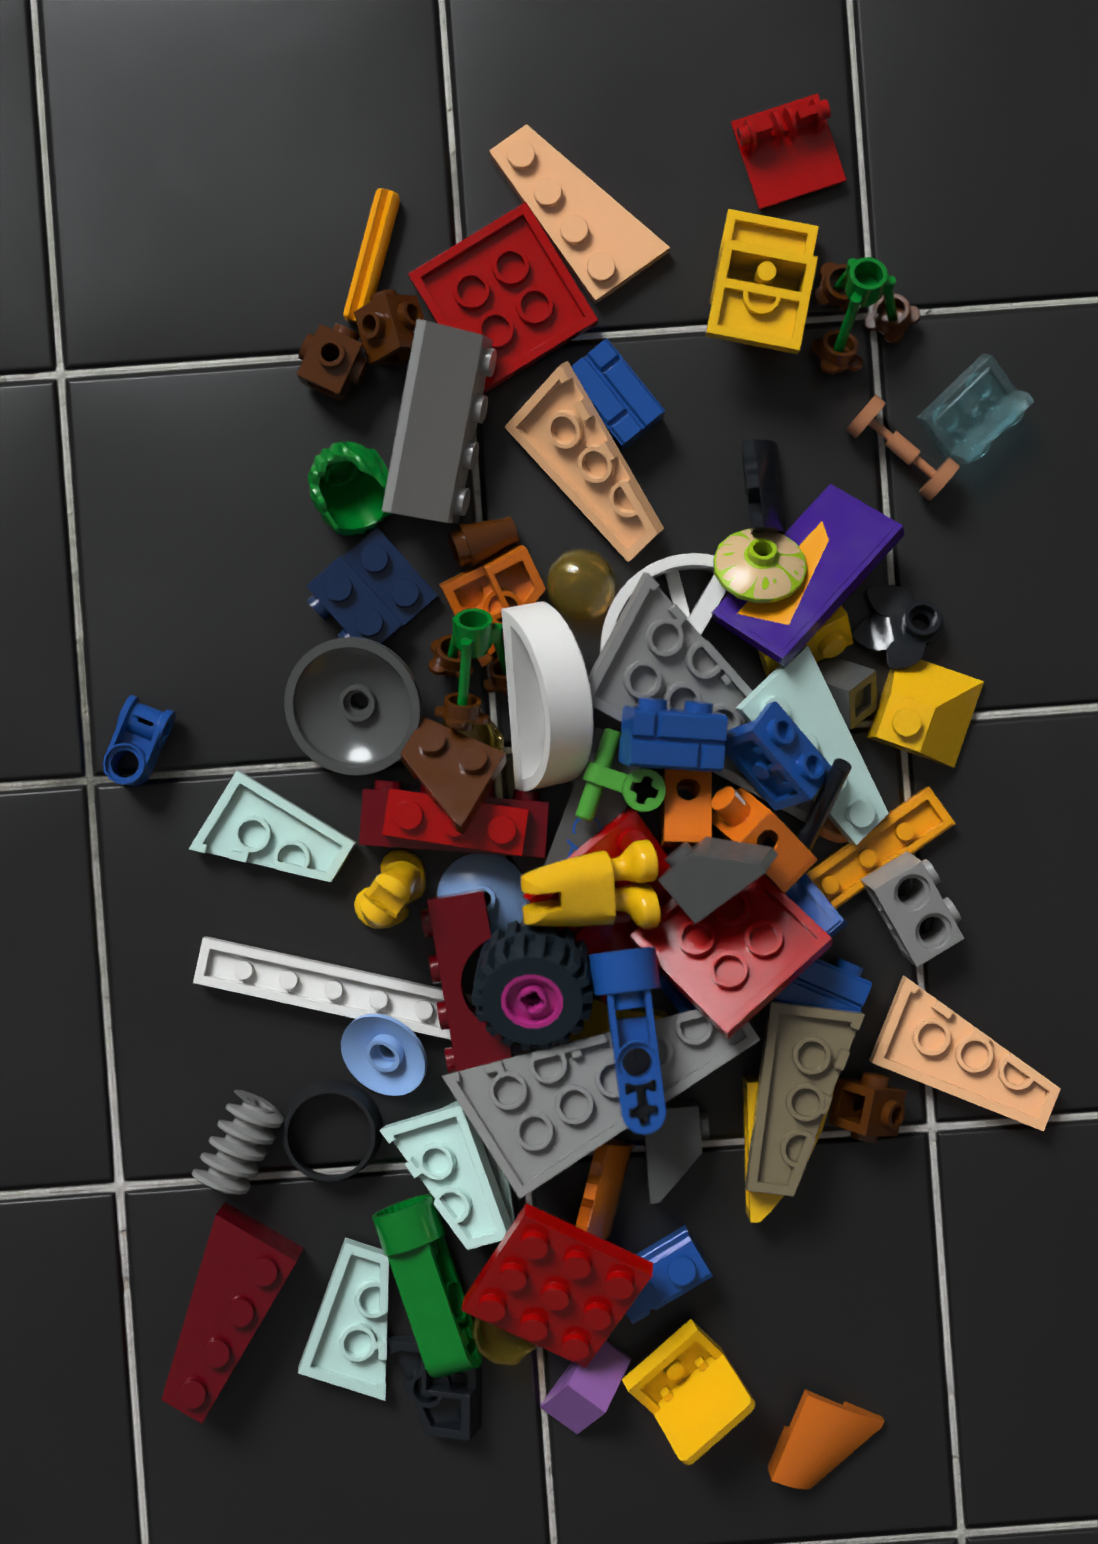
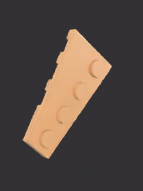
M527 124L489 150V157L521 202H527L553 247L594 305L669 253L670 247Z
M568 361L559 365L504 427L625 560L629 562L664 527Z
M905 976L902 977L869 1061L1044 1132L1061 1088L996 1043Z

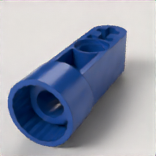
M656 946L590 954L589 961L594 996L605 995L621 1117L631 1131L638 1134L653 1133L662 1126L666 1117L650 989L661 987ZM644 1007L645 1016L616 1020L615 1010ZM633 1048L646 1050L650 1058L649 1067L640 1075H631L623 1067L624 1055ZM653 1080V1089L643 1088L645 1100L649 1105L656 1106L655 1112L648 1113V1121L640 1123L636 1115H629L630 1109L637 1107L638 1104L636 1090L633 1088L626 1092L625 1084L642 1085Z

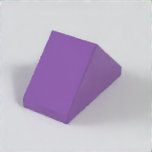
M606 1340L586 1368L574 1362L569 1364L540 1404V1408L574 1433L579 1434L606 1413L630 1364L631 1357Z

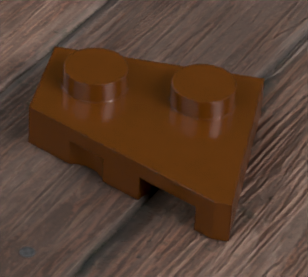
M425 717L421 719L418 729H415L400 753L405 767L414 778L421 781L425 792L435 804L438 803L451 819L452 826L457 832L462 834L466 831L507 762L505 752Z

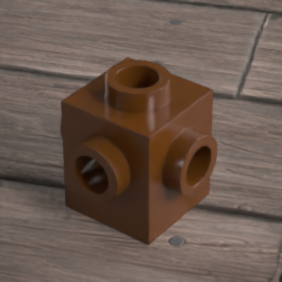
M393 289L379 291L370 296L368 304L354 311L360 339L363 343L369 365L401 366L410 360L417 319L424 320V314L417 296L397 294Z
M335 323L333 329L319 324L315 335L309 333L305 337L299 351L298 358L303 361L296 375L301 383L344 403L352 384L356 386L361 384L369 366L368 360L365 359L366 354L363 343L358 341L360 335L340 324ZM338 357L335 361L330 362L333 358Z
M863 1072L862 1079L838 1078L828 1123L851 1131L850 1137L865 1142L877 1143L879 1136H898L899 1127L905 1117L904 1103L907 1091L889 1086V1077L870 1072Z

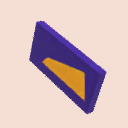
M832 484L820 494L784 533L785 536L797 543L805 555L807 573L802 586L790 597L774 603H753L739 599L729 593L711 612L714 622L784 667L787 666L905 535L903 525Z

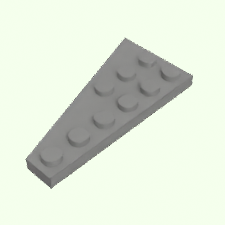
M643 572L588 675L592 707L622 722L624 705L638 706L639 697L668 700L667 708L684 709L685 701H702L713 703V711L727 715V730L746 724L747 722L735 708L752 692L750 687L714 646L705 640L693 627L683 611L670 601L649 573ZM725 754L722 772L713 773L766 801ZM809 800L781 810L805 822L814 801Z
M698 1009L655 1019L665 1103L760 1041L750 1023L747 1022L731 1038L727 1039ZM610 1032L571 1041L563 1045L552 1046L548 1050H537L442 1075V1078L519 1199L628 1128L620 1114ZM642 1048L630 1049L624 1055V1070L631 1075H640L649 1067V1055ZM653 1080L642 1085L625 1084L626 1092L634 1088L637 1093V1107L630 1109L629 1115H636L640 1120L655 1110L656 1106H651L646 1102L643 1088L653 1089Z

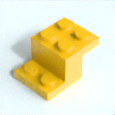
M728 209L709 302L711 308L705 336L798 354L818 259L813 254L819 226Z

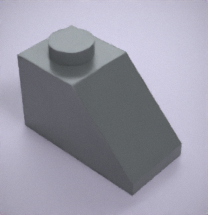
M705 837L693 847L688 842H685L675 849L665 859L669 867L658 881L696 924L766 873L778 854L769 846Z
M695 1098L667 1101L665 1103L666 1117L662 1126L653 1133L643 1134L650 1204L660 1203L702 1154L701 1139H707L710 1136L707 1110L699 1111ZM648 1115L642 1118V1123L648 1121Z

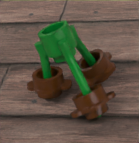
M864 257L858 260L851 258L847 264L836 265L833 262H827L819 270L821 282L820 286L814 291V299L821 306L827 304L837 306L846 315L840 330L829 331L824 335L823 339L817 338L813 340L811 351L818 355L821 362L820 369L825 373H841L846 369L858 371L862 367L863 359L856 355L859 343L850 332L860 307H869L874 304L872 312L865 316V326L870 331L876 330L883 334L888 343H898L903 339V333L910 325L919 322L920 310L916 306H910L908 300L902 295L894 294L896 278L888 276L887 269L881 261L871 257Z
M476 608L460 611L452 618V635H445L440 639H436L430 646V650L433 652V659L428 663L430 672L435 675L443 674L448 677L457 676L459 678L458 693L445 696L444 706H437L435 708V715L446 720L448 728L461 732L473 730L475 724L485 725L489 722V715L481 713L482 700L476 695L469 694L470 677L474 671L471 666V659L486 655L492 643L498 658L489 666L490 678L484 681V687L487 692L499 691L503 695L508 696L503 625L501 623H492L490 613Z

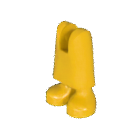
M649 840L634 841L616 858L610 859L608 853L602 850L548 864L521 875V891L524 893H559V899L524 905L522 907L524 924L551 927L613 925L616 911L627 913L640 928H656L660 922L659 901L653 888L646 883L656 881L658 876L657 855L652 843ZM626 880L635 883L615 888L614 881Z
M396 849L387 853L380 865L381 873L375 878L370 887L364 888L357 894L354 901L355 913L358 919L366 926L382 929L400 924L409 915L410 909L407 904L423 896L426 888L425 868L423 861L410 850Z

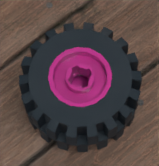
M517 920L508 923L506 933L501 929L495 931L491 936V942H485L481 949L472 993L473 1005H477L475 1014L479 1022L487 1021L485 1030L492 1037L498 1033L502 1035L501 1042L508 1046L516 1042L521 1044V1050L531 1051V1045H539L541 1051L551 1049L552 1042L554 1041L563 1045L570 1041V1032L578 1035L584 1028V1020H589L593 1003L589 956H587L588 946L583 939L575 942V932L568 927L564 931H560L557 927L520 926Z

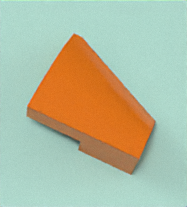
M520 543L439 584L454 616L465 609H482L491 614L492 623L501 624V609L536 603L546 590L527 548ZM493 643L486 655L477 658L481 667L488 665L492 661L493 657L491 655L495 652Z
M611 1138L594 1150L576 1227L604 1240L610 1236L634 1143Z
M805 1389L790 1426H784L767 1466L771 1481L796 1489H811L879 1431L884 1424V1418L846 1401L842 1405Z

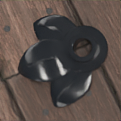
M875 585L867 588L866 596L874 614L867 617L856 627L852 635L853 640L866 650L886 652V661L890 670L912 667L922 659L925 646L932 644L940 637L944 628L942 613L936 605L929 601H915L912 595L903 587ZM912 621H924L927 629L919 630L912 625Z

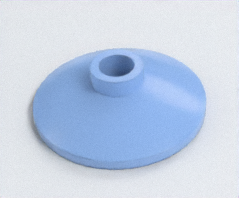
M471 853L459 858L444 872L437 890V896L484 888L491 896V902L487 908L492 934L498 929L506 933L508 923L516 920L520 924L523 920L522 907L527 905V902L522 897L525 893L521 891V872L508 859L496 854Z
M383 1014L362 1015L354 1019L342 1035L341 1053L348 1070L361 1084L370 1090L388 1096L405 1095L415 1090L424 1079L427 1071V1056L424 1047L416 1034L399 1020Z

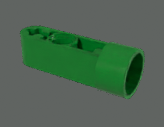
M430 1193L390 1205L376 1212L371 1217L384 1255L388 1257L424 1366L432 1378L438 1379L480 1367L482 1363V1347L472 1316L461 1311L465 1295L444 1237L446 1231L442 1219L434 1205L435 1199Z

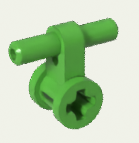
M610 728L604 729L593 763L588 761L582 778L586 780V784L575 814L577 818L589 822L594 820L604 787L621 792L624 801L637 811L646 812L654 810L663 802L666 786L664 780L657 772L650 769H637L629 774H625L611 769L620 743L621 732ZM644 776H647L651 779L650 787L656 789V795L654 798L646 797L643 804L636 802L637 794L631 791L630 787L632 782L641 783Z

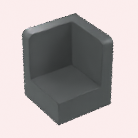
M836 656L826 658L818 664L849 730L853 729L877 709L876 670Z

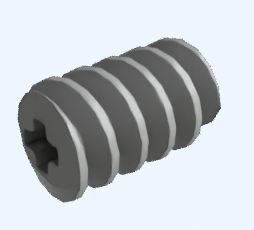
M235 1090L234 1092L243 1100L242 1105L228 1103L225 1107L235 1117L233 1122L219 1120L217 1123L218 1127L226 1133L225 1138L211 1136L208 1140L218 1150L217 1154L202 1153L200 1158L209 1166L208 1171L194 1169L191 1174L196 1180L211 1189L224 1194L240 1195L246 1194L249 1191L251 1185L248 1178L255 1177L259 1171L258 1164L255 1161H263L268 1153L264 1145L274 1142L276 1135L272 1128H280L284 1123V1117L276 1107L262 1097L243 1090Z

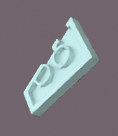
M237 770L192 842L189 850L210 853L232 860L249 862L288 873L333 882L357 842L250 776Z
M459 1103L388 1124L379 1130L389 1144L392 1141L408 1161L404 1165L414 1178L419 1176L435 1198V1207L467 1250L503 1239L512 1223L481 1137Z
M345 1237L299 1363L298 1374L385 1401L389 1260L384 1255L382 1249Z

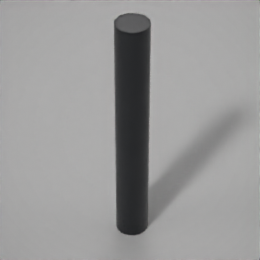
M838 758L834 760L797 837L810 851H812L852 769L851 764L844 759Z

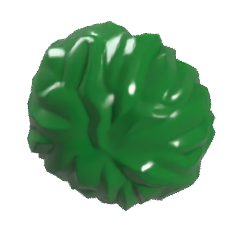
M350 441L346 443L338 442L332 443L330 448L322 449L321 453L315 456L308 474L311 500L315 509L321 514L322 520L337 534H342L343 536L363 534L365 530L375 528L377 523L383 521L386 516L391 515L389 512L382 511L389 469L375 449L366 448L358 443Z

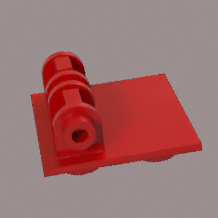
M818 93L731 121L734 136L759 210L846 182V177L827 119L831 118L830 106L826 99L820 101Z

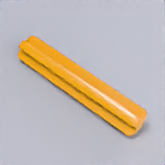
M378 188L374 195L343 312L345 320L357 324L354 311L368 304L370 296L377 291L400 204L399 194L392 190Z

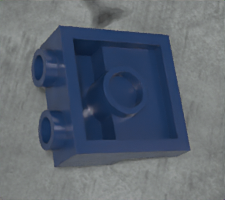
M378 527L371 531L343 557L340 555L306 585L313 593L307 599V602L325 621L332 615L344 628L338 634L339 638L362 637L376 641L384 646L439 598L435 591Z

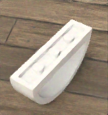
M700 553L674 555L658 560L636 573L620 589L608 610L601 633L600 653L643 572L649 573L653 579L665 575L672 603L676 604L688 617L687 620L702 634L712 617L711 612L719 605L727 590L722 587L715 574H713L690 614L679 571L701 570L714 573V555Z
M542 601L503 608L501 612L515 789L531 791L571 782L577 779L584 771L590 756L593 739L592 698L581 652L567 623L550 604Z

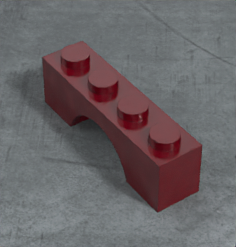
M484 888L430 897L427 900L428 909L421 910V920L425 938L432 936L434 938L436 955L429 956V966L433 984H442L444 1001L437 1002V1013L441 1030H450L452 1047L445 1048L448 1074L513 1057L512 1046L501 1042L502 1035L498 1033L492 1037L485 1030L487 1021L479 1022L475 1014L476 1009L469 1002L463 986V970L467 959L478 946L492 936Z

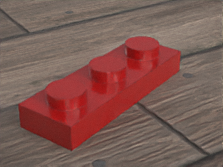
M389 788L382 835L522 856L529 809L482 802L466 831L462 834L456 831L448 815L438 803L435 804L428 794Z

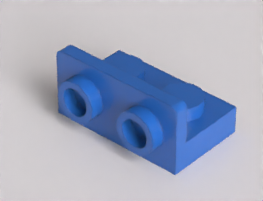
M776 701L768 703L756 720L727 730L726 741L724 742L725 754L775 811L812 800L831 768L828 761Z

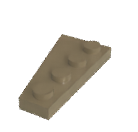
M779 1001L769 1002L745 1181L747 1191L786 1196L795 1195L815 1144V1136L823 1115H826L833 1098L831 1096L840 1072L844 1070L848 1060L849 1049L856 1031L860 1029L865 1014L862 1012Z

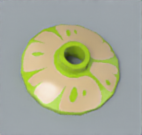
M745 529L730 534L719 544L713 558L714 574L722 587L735 597L753 603H774L790 597L802 586L807 573L804 553L796 542L779 532L751 533L750 529Z

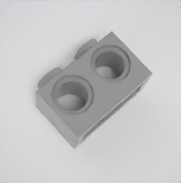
M907 851L860 879L900 952L914 966L922 965L964 939L957 926V923L962 921V918L948 897L942 899L936 888V885L941 883V880L927 859L921 861ZM912 878L913 886L911 890L904 896H898L899 885L904 880ZM929 917H934L932 928L924 934H919L921 923Z

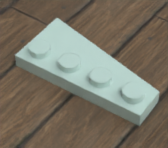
M805 645L786 667L780 664L735 709L749 723L756 720L768 703L776 701L831 766L834 760L838 758L844 759L851 764L852 769L828 819L849 843L857 845L889 813L808 645ZM821 787L812 798L813 801H815Z

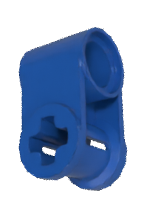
M130 695L120 711L116 730L104 756L103 768L107 777L117 784L138 786L145 783L152 775L161 749L171 733L176 712L171 709L163 712L140 703L139 697ZM138 719H146L153 722L154 725L148 726L139 722ZM132 752L138 758V769L131 777L125 778L119 771V761L126 753Z

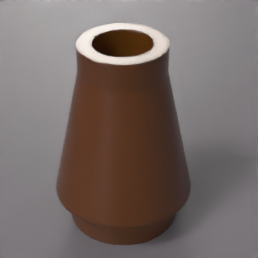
M511 516L495 520L457 524L456 530L447 533L451 552L459 567L469 564L473 568L507 546L519 542L518 532Z

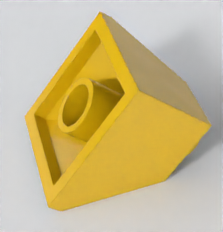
M920 660L912 667L906 669L890 670L866 738L954 768L984 681L924 660Z

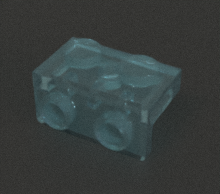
M983 353L921 412L917 419L947 458L950 457L953 460L969 464L983 457L989 451L991 443L1005 429L1016 425L1023 418L1024 411L1034 402V399L1030 393L1016 390L992 355Z

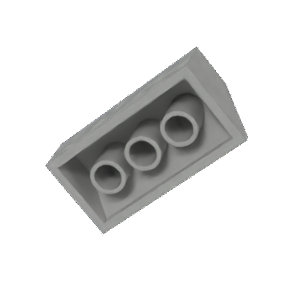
M417 319L382 511L454 524L459 523L460 515L465 516L470 502V489L465 488L468 470L475 468L479 454V443L474 442L477 423L482 424L484 422L488 407V397L483 395L486 376L491 377L496 366L497 351L492 348V339L481 334Z

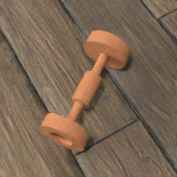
M875 394L845 431L856 439L869 425L886 440L884 445L908 466L911 463L915 464L930 477L918 493L928 501H931L953 477L960 465L949 457L937 470L930 466L918 455L921 451L897 430L894 433L890 432L874 418L886 404L885 401Z

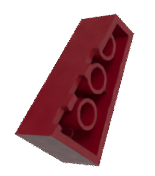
M224 1202L215 1215L161 1399L201 1424L303 1250L302 1246L227 1202Z

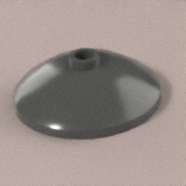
M362 637L335 638L311 649L295 665L285 689V716L289 730L298 746L317 764L328 770L345 775L372 774L394 764L401 758V751L415 729H418L422 718L420 690L407 664L388 647ZM356 693H362L367 697V707H361L356 703Z

